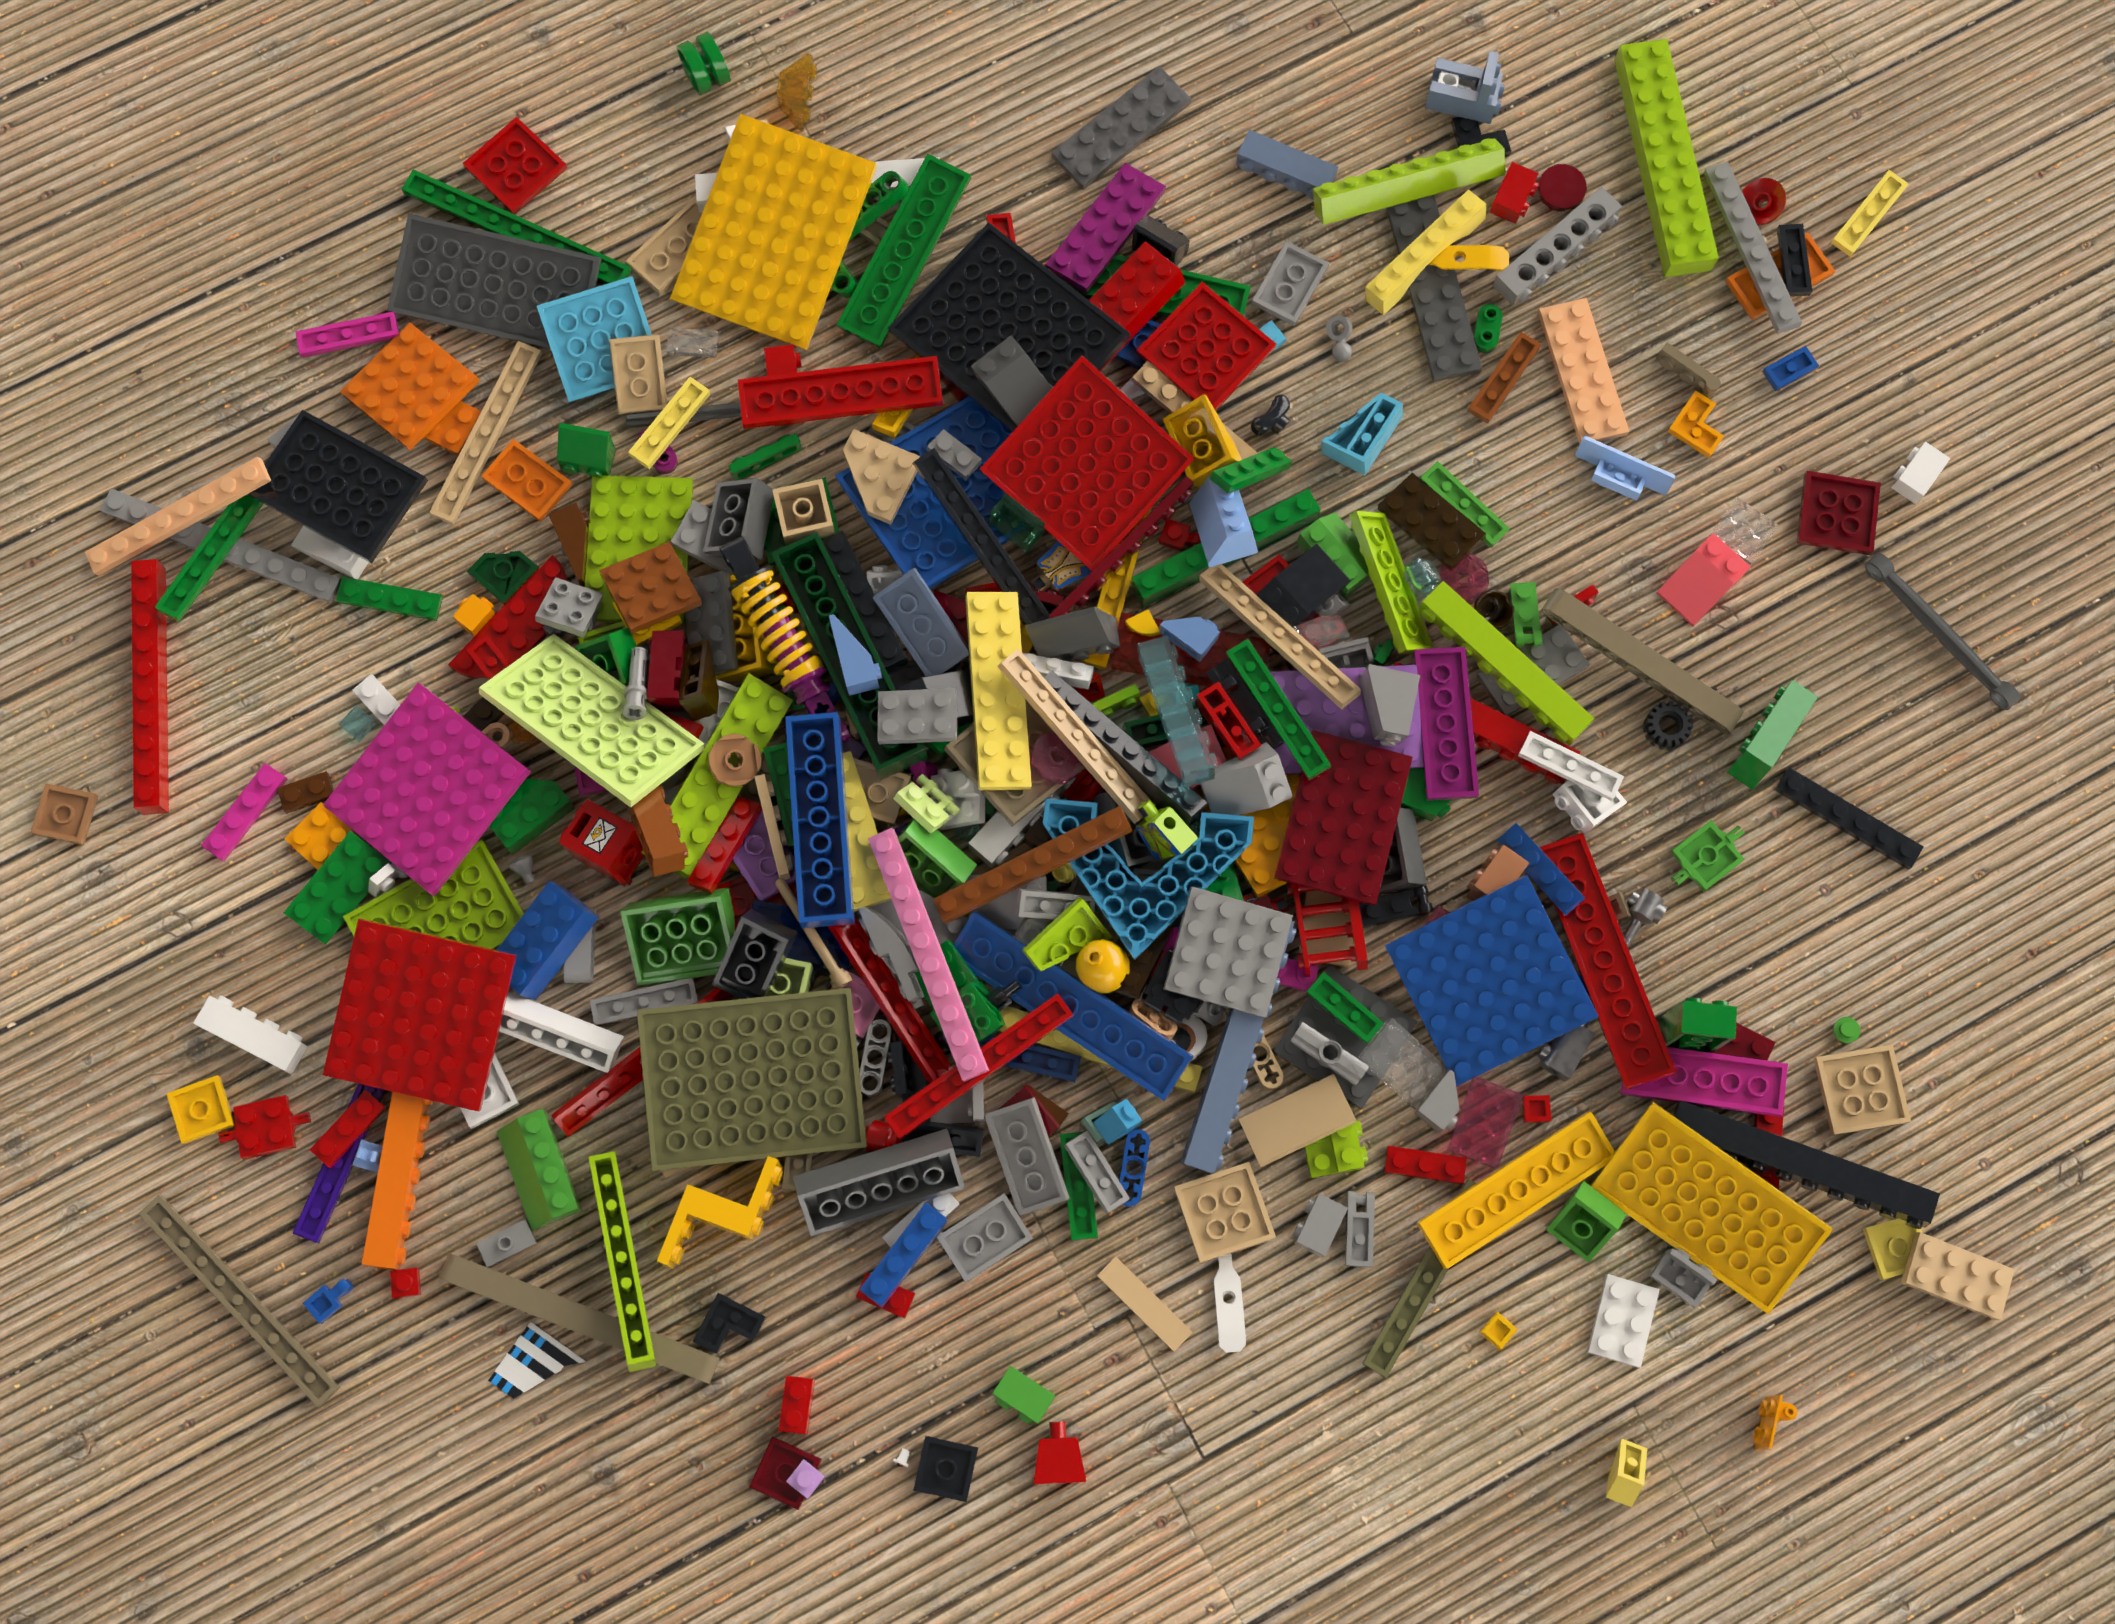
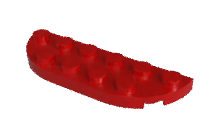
M552 555L455 656L448 666L455 672L469 678H487L466 651L467 648L485 635L491 639L510 665L529 652L539 641L542 642L547 635L542 628L544 624L535 622V615L555 577L568 581L566 572L560 562Z

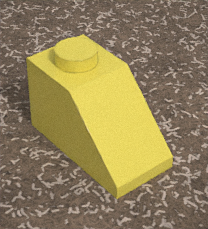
M1621 1439L1609 1473L1606 1498L1629 1507L1633 1506L1644 1486L1647 1448Z

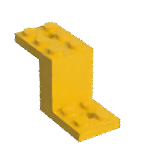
M767 1157L748 1207L687 1184L657 1262L674 1269L675 1264L679 1265L685 1253V1249H682L685 1238L690 1239L695 1224L692 1223L693 1219L752 1241L755 1235L760 1236L765 1221H762V1216L765 1210H770L774 1201V1196L772 1195L775 1185H780L784 1175L779 1160Z

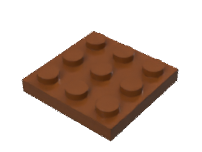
M670 542L599 570L600 576L631 634L702 605L696 589Z

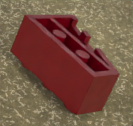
M683 630L652 631V639H648L650 664L647 665V702L656 709L665 712L685 711L679 702L685 647H687V637Z

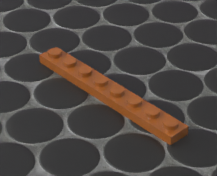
M1118 806L934 898L933 901L942 922L947 924L1133 830L1121 806Z

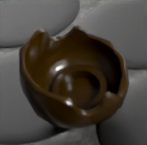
M1494 589L1484 591L1474 601V609L1496 629L1506 627L1513 619L1514 606L1509 602L1507 595L1501 591Z

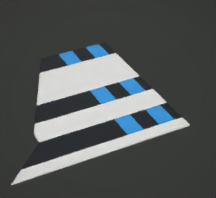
M530 1322L488 1381L514 1399L558 1373L564 1366L586 1361Z

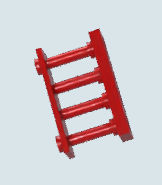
M1287 883L1288 897L1293 896L1302 952L1297 953L1299 969L1304 968L1305 977H1310V965L1351 960V962H1356L1357 971L1368 969V957L1359 902L1342 898V901L1301 906L1299 893L1317 890ZM1335 912L1349 914L1350 922H1345L1343 926L1304 930L1303 917ZM1347 936V938L1353 939V946H1350L1348 950L1308 955L1306 941Z

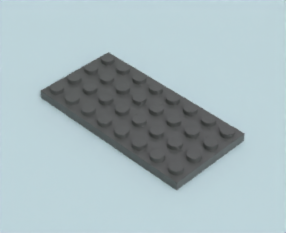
M408 213L387 311H394V313L551 349L537 305L595 288L602 259L597 256Z

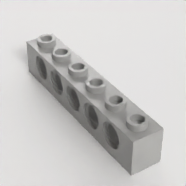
M1600 187L1496 276L1493 287L1512 306L1519 301L1523 303L1533 293L1531 290L1536 286L1542 287L1550 279L1549 275L1554 271L1557 273L1561 271L1571 256L1577 257L1585 249L1584 245L1589 241L1591 243L1595 242L1601 236L1602 230L1606 226L1611 228L1620 219L1618 214L1622 206L1603 187ZM1589 216H1595L1598 221L1592 220ZM1572 231H1578L1581 235H1575ZM1555 246H1561L1564 250H1558ZM1542 260L1546 265H1540L1537 261ZM1525 275L1529 280H1523L1519 276Z

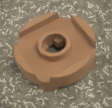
M729 734L720 738L711 747L708 754V767L718 783L729 787H739L747 784L756 776L761 767V754L755 743L753 744L747 737L741 734ZM731 754H735L736 758H741V762L737 764V767H733L732 764L728 763Z

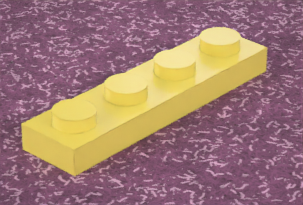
M1889 170L1831 243L1851 257L1906 189L1908 183Z
M689 377L628 452L629 456L650 470L711 395L710 390Z

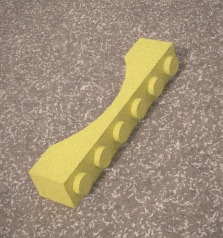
M1468 189L1365 286L1366 301L1384 316L1401 300L1416 277L1439 253L1453 242L1469 235L1486 219V203Z

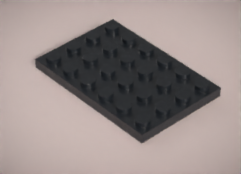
M302 410L264 464L271 481L250 492L248 495L372 564L428 482V479L424 475Z

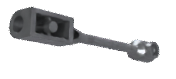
M1642 888L1639 893L1634 890L1626 902L1631 906L1629 911L1632 915V921L1623 935L1628 947L1642 924H1651L1653 922L1657 925L1667 909V906L1663 905L1664 900L1658 894L1648 889ZM1589 1022L1555 1038L1551 1045L1545 1043L1538 1055L1542 1059L1540 1066L1564 1082L1570 1079L1595 1036V1033L1587 1029Z

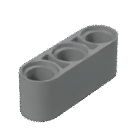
M589 908L590 910H592V911L596 914L594 908ZM596 922L565 961V983L593 982Z
M882 1019L873 1021L867 1030L859 1073L861 1093L867 1098L877 1097L882 1092L888 1050H890V1043L892 1041V1030L889 1023ZM878 1027H883L887 1030V1035L882 1039H876L873 1036L874 1030ZM872 1053H879L883 1056L879 1064L872 1065L868 1062V1058ZM869 1078H873L878 1082L875 1090L867 1091L863 1088L864 1082Z

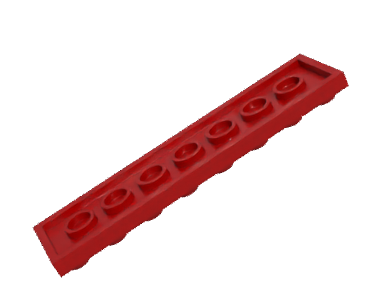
M937 356L738 379L743 429L943 405Z

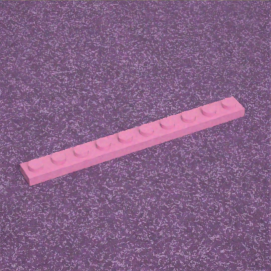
M893 828L885 830L868 838L962 1081H967L988 1072L989 1069L896 832Z

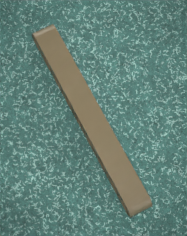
M1555 588L1541 611L1549 619L1674 702L1682 704L1683 708H1687L1689 712L1724 734H1731L1744 713L1739 706L1566 591Z

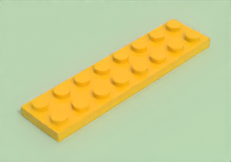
M1586 1112L1416 1223L1442 1267L1448 1269L1604 1167L1615 1153V1150L1592 1112Z

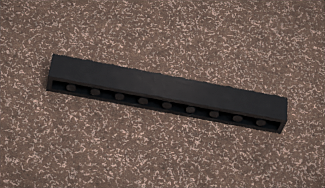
M1681 1100L1676 1105L1673 1114L1675 1118L1738 1162L1741 1161L1749 1164V1168L1754 1171L1764 1173L1766 1170L1774 1173L1775 1177L1785 1182L1793 1180L1801 1183V1187L1810 1191H1817L1818 1189L1827 1192V1196L1834 1200L1843 1201V1199L1852 1201L1853 1206L1859 1209H1874L1879 1211V1215L1891 1220L1899 1218L1906 1221L1905 1224L1915 1229L1925 1228L1932 1223L1940 1196L1938 1192Z

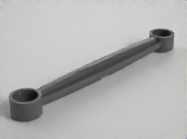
M1877 553L1865 563V569L1868 574L1876 581L1884 582L1921 624L1990 691V698L1999 708L2009 710L2020 700V695L2016 688L2006 681H2001L1947 622L1894 572V565L1888 557Z

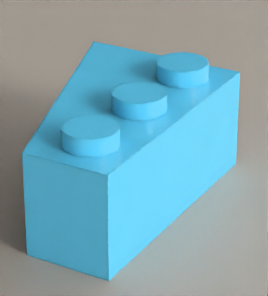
M1383 393L1378 394L1357 411V415L1347 423H1342L1339 429L1332 435L1326 436L1321 440L1322 454L1365 476L1403 418V403Z

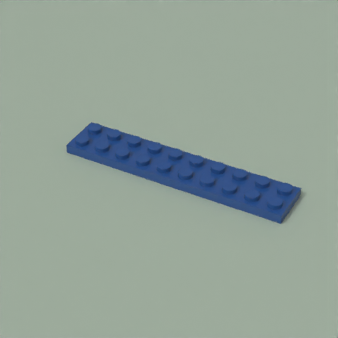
M977 911L972 913L953 944L971 971L994 988L1001 986L1004 989L1017 979L1023 988L1010 998L1030 1012L1058 993L1073 1013V1017L1056 1029L1163 1101L1167 1099L1194 1057L1102 994L1086 987L1078 978L1057 964L1043 971L1037 970L1022 951L1027 944Z

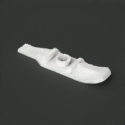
M1232 1254L1218 1258L1219 1270L1214 1278L1219 1347L1226 1353L1240 1352L1246 1345L1241 1279L1233 1268ZM1226 1294H1230L1233 1296V1302L1225 1303L1223 1297Z

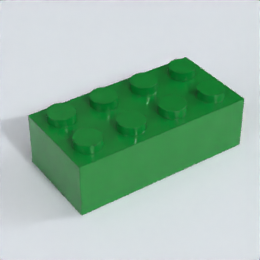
M1686 998L1685 1001L1680 1002L1659 1018L1658 1025L1666 1046L1713 1053L1735 1039L1737 1006H1729L1727 1001L1716 1000L1710 1004L1702 1003L1700 998Z

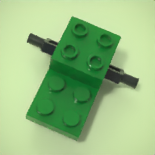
M946 940L940 944V947L977 1041L981 1044L1005 1025L1000 1011L1012 1003L1010 997L1023 987L1015 979L1006 988L1003 989L1001 986H998L989 992L983 982L978 981L950 940ZM918 971L915 973L926 1000L933 1008L930 1015L941 1029L934 1035L935 1041L940 1049L947 1052L950 1050L921 973Z

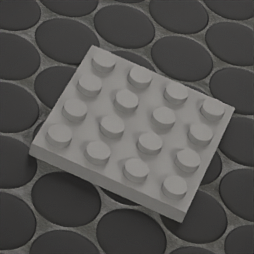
M1190 887L1163 989L1266 1018L1293 915L1196 887Z

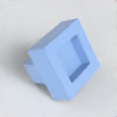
M361 1140L353 1166L378 1173L383 1146Z

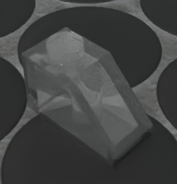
M1340 615L1317 617L1296 626L1295 629L1317 650L1339 644L1351 638Z

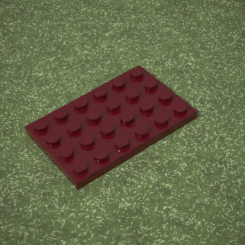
M1312 730V737L1330 762L1331 767L1311 780H1308L1301 770L1274 879L1375 906L1413 757Z

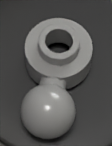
M1334 316L1327 322L1326 332L1332 340L1336 341V345L1332 350L1333 357L1337 361L1344 362L1352 355V348L1346 343V339L1352 333V323L1344 316ZM1340 324L1344 326L1342 333H1339L1337 330Z

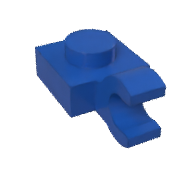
M344 1278L332 1289H329L327 1285H323L305 1300L303 1304L317 1322L323 1324L343 1306L338 1299L348 1294L354 1286L348 1279L345 1280Z

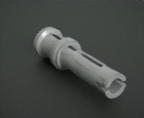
M635 647V649L631 650L629 684L624 691L626 705L623 707V715L631 720H639L646 716L644 702L647 699V690L644 685L648 653L642 647Z

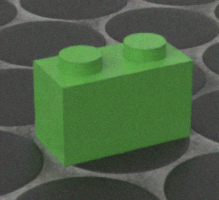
M1012 1366L1008 1368L992 1393L997 1397L994 1401L1007 1411L1011 1406L1020 1412L1017 1417L1030 1426L1033 1421L1037 1424L1040 1422L1056 1396Z

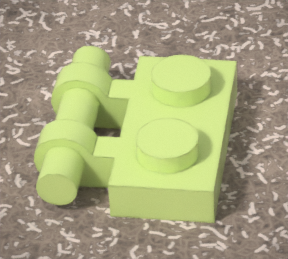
M922 774L916 780L922 788H919L912 782L898 791L894 800L931 834L948 821L950 816L945 812L946 810L952 816H955L960 811V808L954 803L955 800L950 795L946 796L937 787L938 784L933 779L929 780ZM929 795H931V796L938 802V804H936V803L929 797Z

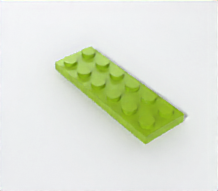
M1353 512L1349 515L1352 522L1351 527L1357 536L1360 553L1366 561L1368 575L1375 586L1376 597L1384 611V619L1390 628L1395 648L1399 654H1413L1414 649H1433L1432 641L1385 513Z

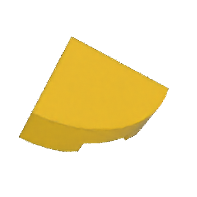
M1149 610L1125 620V624L1133 632L1135 631L1147 636L1160 634V630Z

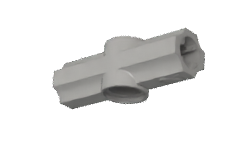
M1302 1022L1290 1040L1292 1044L1315 1058L1321 1066L1330 1068L1355 1086H1357L1369 1068L1368 1065L1341 1048L1338 1042L1329 1040L1304 1022ZM1323 1049H1333L1336 1053V1058L1334 1060L1326 1059L1323 1056Z

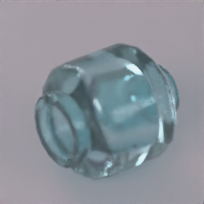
M1418 558L1406 566L1403 577L1414 595H1424V597H1427L1441 582V576L1431 560Z

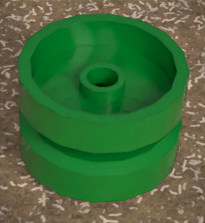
M708 31L696 36V48L689 41L676 46L684 72L699 96L711 91V79L719 87L731 81L725 60Z

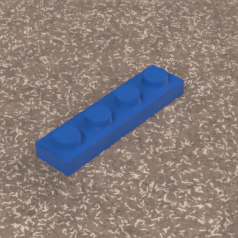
M1517 823L1497 839L1502 846L1505 845L1529 862L1525 868L1526 873L1565 915H1568L1586 899Z

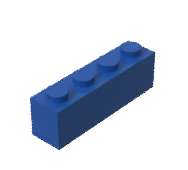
M925 1202L859 1290L883 1308L948 1222L947 1218Z

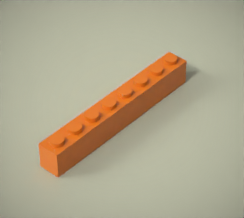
M392 1092L361 1265L400 1270V1265L405 1263L406 1249L403 1247L405 1238L409 1237L411 1231V1222H408L409 1213L414 1210L416 1202L413 1190L414 1184H418L420 1179V1169L417 1167L419 1158L423 1157L425 1151V1142H422L424 1131L427 1132L430 1117L427 1116L428 1105L433 1103L431 1100Z

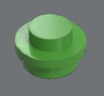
M1843 1017L1835 1022L1833 1032L1840 1042L1852 1043L1860 1035V1026L1853 1018Z

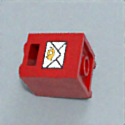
M586 799L584 804L578 807L574 819L562 831L561 838L558 841L576 860L624 887L626 884L631 885L633 881L630 878L645 856L641 853L643 848L634 825L589 799Z

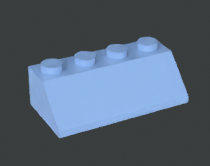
M1211 476L1207 477L1189 503L1209 568L1258 553L1239 489L1227 493L1210 480Z

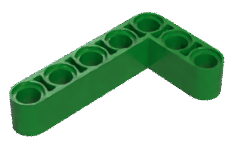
M887 171L870 184L849 241L905 197L908 192V184L897 172ZM898 181L897 187L890 190L891 184ZM879 196L878 202L871 205L873 198ZM841 260L831 288L840 296L851 298L858 282ZM848 280L847 286L841 289L842 282Z

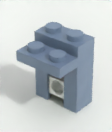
M1489 51L1484 69L1437 58L1425 109L1491 124L1493 114H1499L1502 101L1497 99H1502L1505 84H1501L1503 73H1499L1501 64L1497 63L1499 53Z

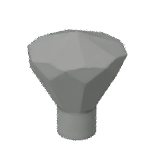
M531 855L518 856L509 865L512 871L523 878L525 884L535 880L532 875L533 859Z

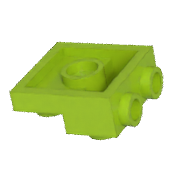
M1360 1120L1304 1147L1310 1179L1361 1170L1365 1167L1364 1162H1368L1366 1147H1360L1358 1136H1362Z

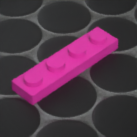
M394 311L295 331L299 354L302 358L392 340L394 337L399 336Z
M264 763L201 846L225 862L278 793L277 788L283 786L288 779Z

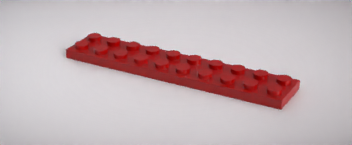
M1580 833L1540 846L1539 848L1586 898L1568 915H1565L1554 902L1553 904L1589 998L1599 1016L1597 1019L1624 1089L1628 1090L1676 1074L1677 1071L1584 834Z

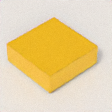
M1497 1311L1479 1333L1498 1350H1501L1518 1329Z

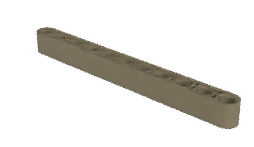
M448 1253L439 1274V1279L625 1351L618 1318ZM650 1331L657 1364L710 1384L720 1358Z

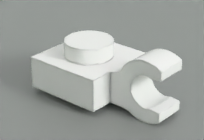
M388 863L369 878L368 892L377 898L381 893H386L393 888L395 878H406L408 875L392 863L390 865Z

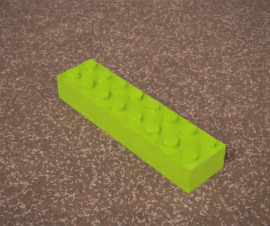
M748 674L743 679L704 745V750L697 757L670 803L673 814L672 822L678 824L680 842H685L688 850V858H685V869L674 872L684 879L689 878L743 787H729L718 783L714 779L708 767V754L711 747L725 735L741 734L747 737L753 744L755 743L760 754H762L763 748H766L793 701L751 674ZM731 754V758L728 759V763L732 764L733 767H737V764L741 762V758H736L735 754Z

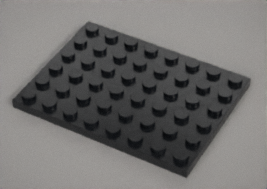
M989 222L888 327L892 335L919 357L937 356L939 373L1011 432L1017 426L977 379L971 365L1009 336H1012L1053 388L1081 356L1085 357L1100 371L1131 338L1130 332Z

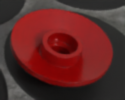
M1760 178L1754 180L1742 190L1757 225L1771 223L1780 216L1785 208L1787 199L1785 189L1774 179ZM1768 202L1765 207L1761 208L1762 203Z

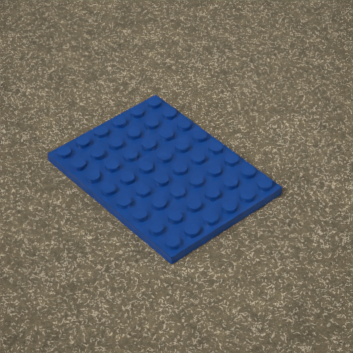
M970 397L963 399L889 443L921 457L928 452L927 446L944 429L982 459V464L966 481L950 469V471L1001 545L1006 544L1039 524L979 470L1012 432ZM849 467L835 475L836 481L903 575L916 568L929 589L979 560L919 472H917L891 525L867 514Z

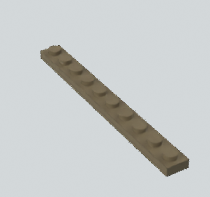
M158 1195L138 1213L317 1407H321L341 1388L162 1195Z

